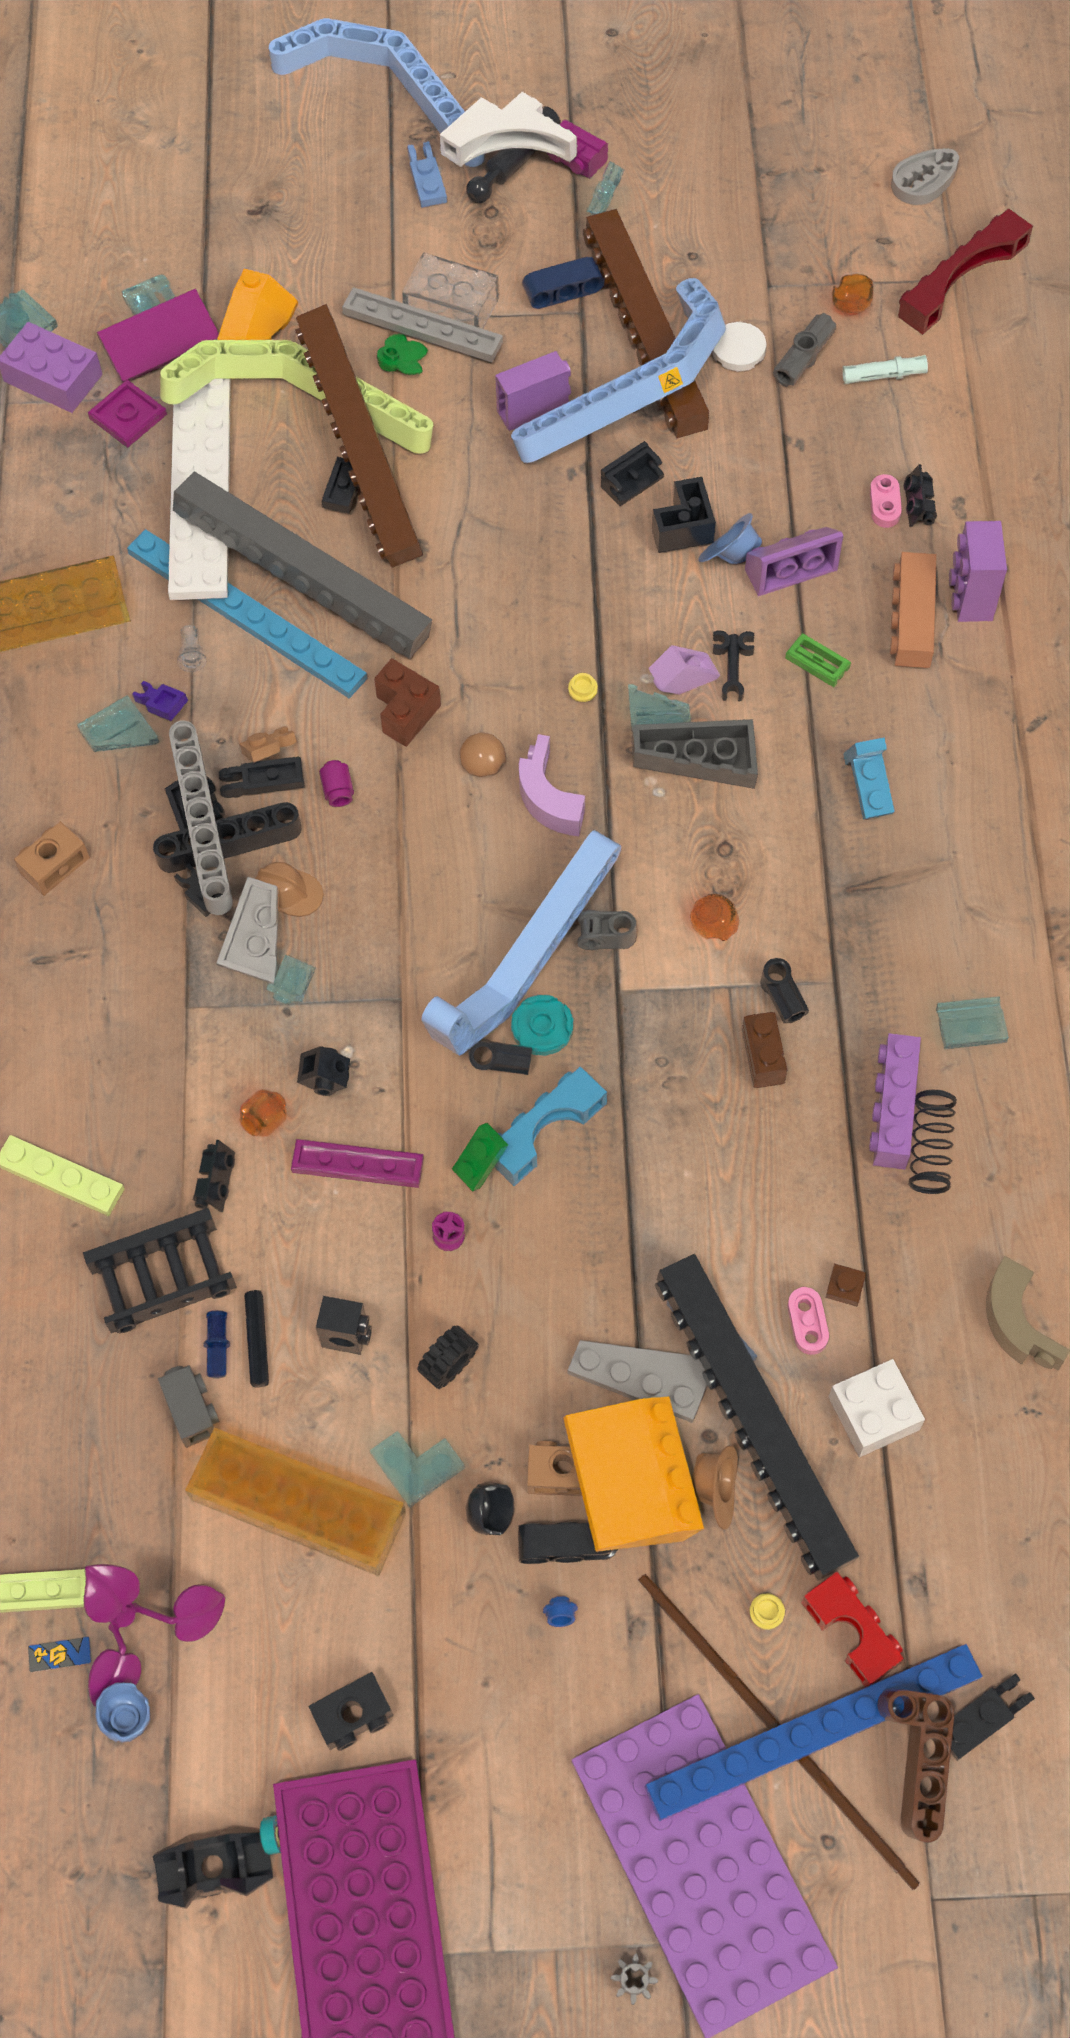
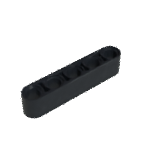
M288 802L216 820L224 859L291 841L297 838L302 830L298 809L295 805ZM284 820H292L289 823H281ZM188 828L162 835L155 840L153 851L158 866L162 871L167 873L182 871L186 869L188 864L196 867ZM255 828H262L260 831H252ZM226 836H233L230 839H223ZM204 841L201 844L205 845L211 841ZM174 852L169 856H164L165 853Z

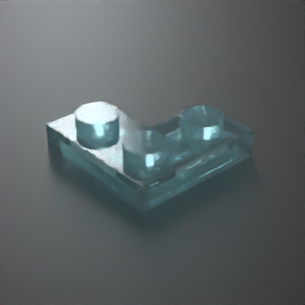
M398 1431L370 1450L372 1457L409 1508L465 1469L464 1463L445 1438L419 1457H416Z

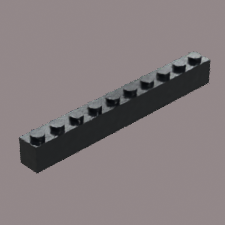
M694 1253L659 1270L657 1283H655L656 1290L663 1301L668 1300L673 1310L671 1318L679 1331L683 1329L689 1339L686 1345L694 1360L699 1359L705 1369L702 1375L710 1390L715 1389L721 1401L718 1402L723 1416L726 1420L731 1419L737 1431L734 1432L739 1446L743 1451L747 1449L753 1459L751 1467L756 1478L759 1481L764 1480L770 1491L767 1493V1497L775 1512L780 1511L786 1521L784 1529L788 1538L793 1544L798 1543L803 1553L800 1558L805 1570L809 1575L814 1574L817 1581L854 1563L859 1557L855 1547L697 1256Z

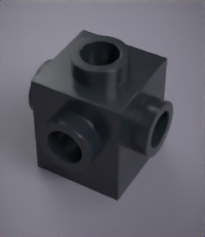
M323 1046L303 1052L300 1055L297 1083L313 1089L316 1094L321 1096H330L336 1091L345 1089L349 1080L350 1058L339 1054L336 1049Z

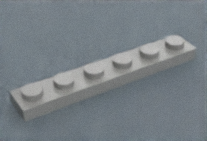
M354 287L342 306L344 315L491 363L503 344V335Z

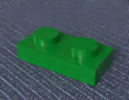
M488 1122L477 1128L452 1170L472 1192L480 1189L505 1152L508 1144Z

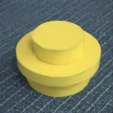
M579 673L568 684L569 695L576 701L587 702L592 700L597 694V683L589 674Z
M765 1593L758 1595L752 1601L749 1613L752 1622L757 1627L771 1630L782 1623L785 1608L777 1596Z

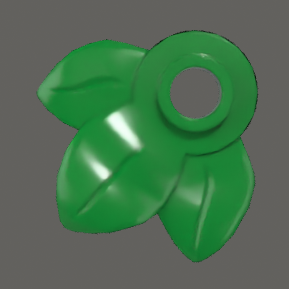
M394 334L385 340L384 347L377 351L378 365L383 370L389 372L399 370L407 375L421 374L423 369L418 361L427 355L428 348L417 341L407 342V338L403 334Z

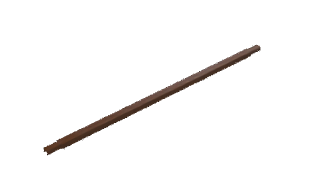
M646 1574L640 1577L638 1581L650 1593L654 1601L769 1730L780 1726L781 1724L664 1592ZM809 1756L797 1760L895 1873H898L912 1890H915L920 1882Z

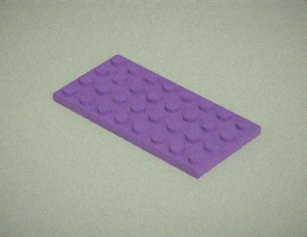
M699 1694L571 1759V1762L704 2037L710 2038L832 1972L838 1966L745 1784L659 1822L644 1786L726 1749Z

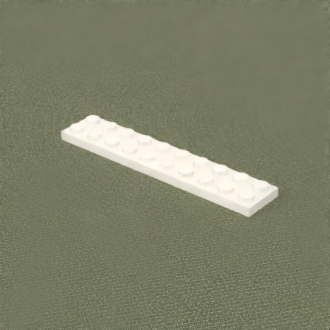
M213 379L183 402L173 404L168 583L170 600L228 598V547L213 535L205 533L200 527L187 519L181 518L174 512L173 495L174 491L194 471L229 492L231 379Z

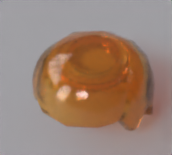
M862 274L843 276L837 288L833 286L832 303L834 307L845 314H859L866 310L873 301V280Z
M708 894L697 900L690 913L693 929L706 940L709 938H719L722 941L728 940L737 932L740 923L735 904L721 894Z

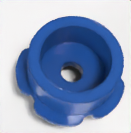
M555 1597L543 1608V1613L546 1614L547 1623L550 1626L564 1627L575 1622V1611L578 1610V1607L575 1603L570 1602V1599L567 1597Z

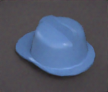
M748 513L741 517L724 535L708 546L699 556V562L708 561L715 556L731 564L745 562L747 553L762 544V539L750 524L753 518L752 514Z

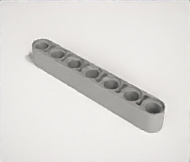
M182 720L175 722L170 727L169 737L206 909L211 914L222 915L231 909L233 899L197 731L191 722ZM194 789H200L197 792H191ZM199 815H205L202 818H196ZM204 841H211L210 843L205 845L201 844ZM210 867H217L213 871H206ZM214 894H223L218 898H212Z

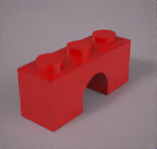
M837 1571L804 1595L801 1604L822 1631L837 1622L848 1623L856 1629L859 1635V1646L847 1655L845 1662L866 1688L878 1682L901 1664L904 1658L900 1653L903 1652V1649L893 1635L889 1634L886 1636L878 1625L881 1622L880 1618L869 1605L864 1607L856 1595L859 1592L854 1583L847 1576L842 1578Z

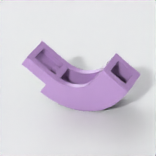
M538 734L536 745H530L528 759L520 758L519 787L524 805L529 813L545 827L559 833L579 836L585 813V796L560 791L547 781L545 771L550 754V736Z

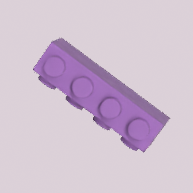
M889 1033L886 1044H880L878 1063H883L882 1073H877L875 1092H879L880 1097L879 1103L874 1102L872 1121L877 1122L876 1132H871L869 1151L874 1152L873 1166L906 1169L911 1152L921 1037Z

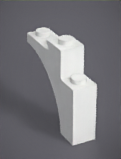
M521 92L502 110L481 97L440 134L441 154L460 167L480 155L509 148L545 151L570 162L576 157L577 136L570 130L564 129L553 122L549 117H545L543 115V105L537 99Z

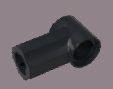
M773 958L764 965L760 980L761 988L769 994L783 1023L791 1024L807 1015L809 1009L791 976L792 970L789 963L781 958ZM778 973L783 979L779 981L773 980L769 977V974Z
M483 1038L468 1050L469 1060L476 1069H490L528 1075L532 1047L493 1042ZM483 1046L488 1047L492 1052L491 1057L485 1062L477 1061L474 1058L475 1050Z

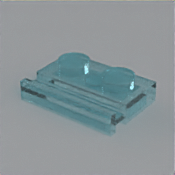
M1000 996L937 1003L936 1012L939 1017L938 1022L944 1049L1007 1043L1009 1036L1003 1009L1000 1006Z

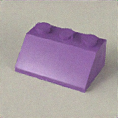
M829 527L818 530L813 529L802 535L790 539L785 538L778 543L766 547H757L748 552L746 555L745 571L758 597L837 571L843 534L841 531Z

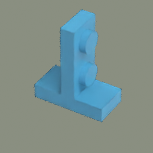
M885 737L855 743L843 753L845 765L851 764L863 820L895 812L882 753L887 750Z

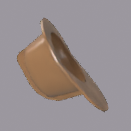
M274 862L264 868H260L255 878L278 887L279 912L296 917L308 916L317 911L322 904L324 893L319 881L310 874L294 869L285 862Z
M732 1445L726 1446L721 1454H699L696 1458L692 1476L695 1495L701 1502L713 1507L715 1519L722 1530L729 1528L734 1513L738 1456L736 1449Z

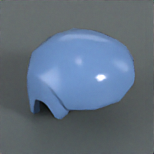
M114 1683L104 1689L96 1701V1722L101 1732L109 1739L121 1743L130 1742L142 1735L150 1722L148 1699L132 1683Z

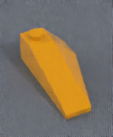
M244 269L234 288L217 340H272V336L279 329L283 330L289 324L298 306V300L270 275Z

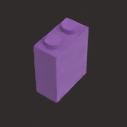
M557 351L495 375L497 412L508 431L516 429L569 402V395L571 394L569 377L571 376V370L567 361H562Z

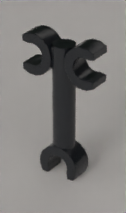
M722 630L714 631L713 641H720L723 644H713V654L723 655L727 652V682L722 687L721 698L723 701H727V693L735 691L738 694V701H742L744 687L739 682V653L744 656H752L754 654V645L744 644L745 642H754V633L746 631L738 636L737 634L728 635Z

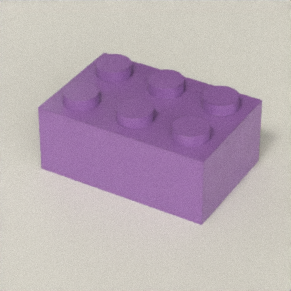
M30 322L26 323L0 355V371L4 382L73 413L102 376L96 352Z
M965 521L963 534H958L957 538L958 551H954L953 554L954 568L949 570V585L954 586L955 593H952L951 598L952 610H957L958 622L993 621L1007 572L1001 521Z

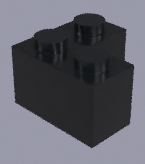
M702 476L674 481V506L653 509L652 533L658 553L714 543L716 521Z

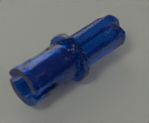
M217 1310L206 1313L207 1340L203 1342L204 1348L207 1349V1376L213 1379L226 1376L227 1348L230 1347V1341L227 1340V1312Z

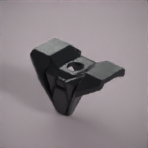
M229 1827L218 1836L196 1841L184 1837L153 1855L158 1884V1901L187 1909L194 1900L220 1895L222 1892L224 1894L235 1892L247 1897L273 1879L270 1855L265 1853L261 1843L260 1830ZM209 1856H218L223 1862L222 1872L215 1878L206 1877L202 1871V1864Z

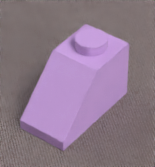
M673 645L649 667L654 677V684L659 690L679 695L720 677L719 672L707 653Z

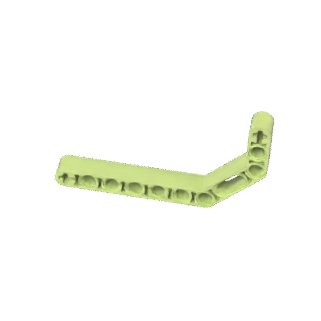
M291 340L201 341L165 366L160 373V398L168 404L183 402L213 379L283 378L321 401L326 396L324 391L319 392L313 379V376L317 374L315 367L310 369L304 356V352H307L308 349ZM356 377L376 431L411 452L418 454L428 452L432 439V420Z

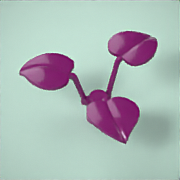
M111 1564L86 1566V1583L83 1599L85 1612L95 1622H110L108 1629L113 1633L118 1644V1652L113 1649L102 1651L91 1667L88 1693L92 1705L96 1707V1701L102 1691L112 1684L132 1683L137 1685L142 1670L140 1659L133 1653H125L126 1645L119 1631L120 1627H127L134 1621L137 1612L168 1624H176L175 1636L181 1641L192 1642L203 1638L216 1626L223 1613L225 1605L224 1594L205 1584L190 1586L176 1599L173 1608L175 1616L169 1617L144 1608L136 1602L132 1603L139 1595L140 1583L138 1577L131 1570Z

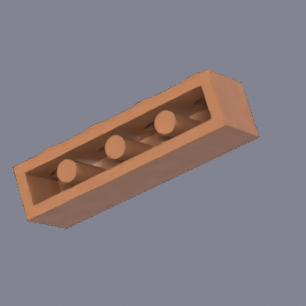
M901 552L900 562L894 563L892 579L893 581H898L897 587H893L892 605H897V611H892L891 629H896V636H891L890 654H895V666L930 668L934 653L937 554Z

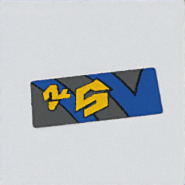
M89 1637L28 1646L29 1671L36 1672L91 1663Z

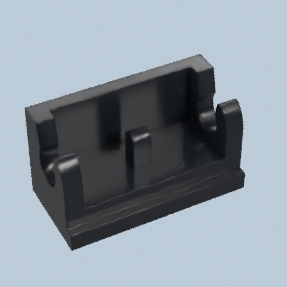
M643 441L601 469V488L619 506H622L664 478L663 471L658 467L662 464V460L648 446V443Z

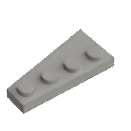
M580 1340L568 1368L569 1375L632 1400L670 1397L674 1416L691 1423L695 1419L707 1388L702 1375L705 1369L700 1360H694L691 1355Z

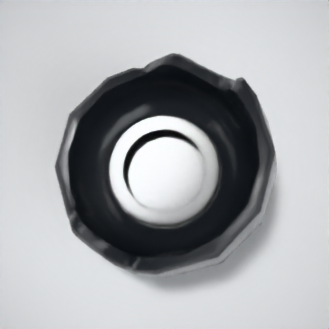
M493 1482L478 1484L468 1496L465 1507L467 1522L475 1532L480 1534H504L511 1523L514 1513V1498L510 1487Z

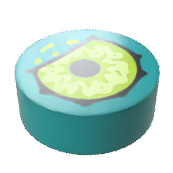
M277 1815L264 1817L260 1823L261 1843L265 1853L268 1855L281 1853Z

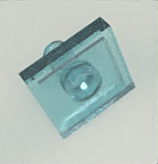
M23 289L16 294H8L9 299L5 296L3 303L0 304V343L6 348L27 322L50 332L58 327L56 319Z

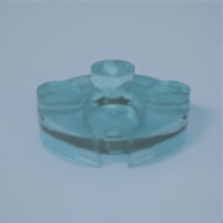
M609 161L603 173L602 181H598L592 194L594 197L590 201L586 212L592 215L606 212L614 196L613 193L616 186L618 187L624 168Z

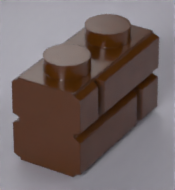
M775 1012L745 1016L742 1025V1035L753 1088L784 1084L787 1075V1065L785 1057H783L784 1051Z

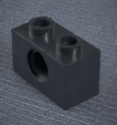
M323 1296L316 1323V1331L322 1348L361 1355L363 1345H369L372 1333V1326L369 1325V1315H366L363 1303Z
M373 1672L308 1706L328 1748L332 1750L336 1747L338 1751L357 1742L356 1736L367 1730L372 1734L389 1725L388 1719L394 1716ZM356 1705L362 1708V1716L357 1722L348 1723L343 1719L344 1712L348 1707Z

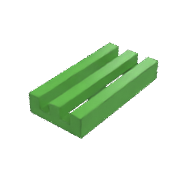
M803 633L789 648L785 659L832 687L836 686L838 679L844 676V672L848 671L851 665L849 660ZM801 645L805 646L806 648L810 649L815 653L813 654L809 652L808 650L802 648ZM824 658L832 662L833 664L837 665L839 668H836L828 662L824 661Z

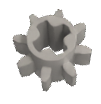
M634 1954L632 1964L626 1965L624 1961L619 1960V1967L623 1971L621 1975L611 1976V1980L621 1984V1988L616 1996L620 1997L626 1992L631 1995V2005L635 2004L636 1995L641 1993L649 2000L651 1995L646 1989L647 1985L658 1983V1979L649 1977L647 1972L653 1963L649 1962L643 1967L638 1964L637 1954ZM631 1970L633 1973L641 1971L644 1976L641 1979L643 1987L641 1989H638L636 1986H632L630 1989L626 1987L625 1983L628 1980L626 1971Z

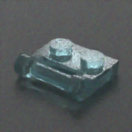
M162 274L121 291L123 299L133 315L161 304L153 293L155 291L161 293L166 301L176 297L169 287L170 282Z

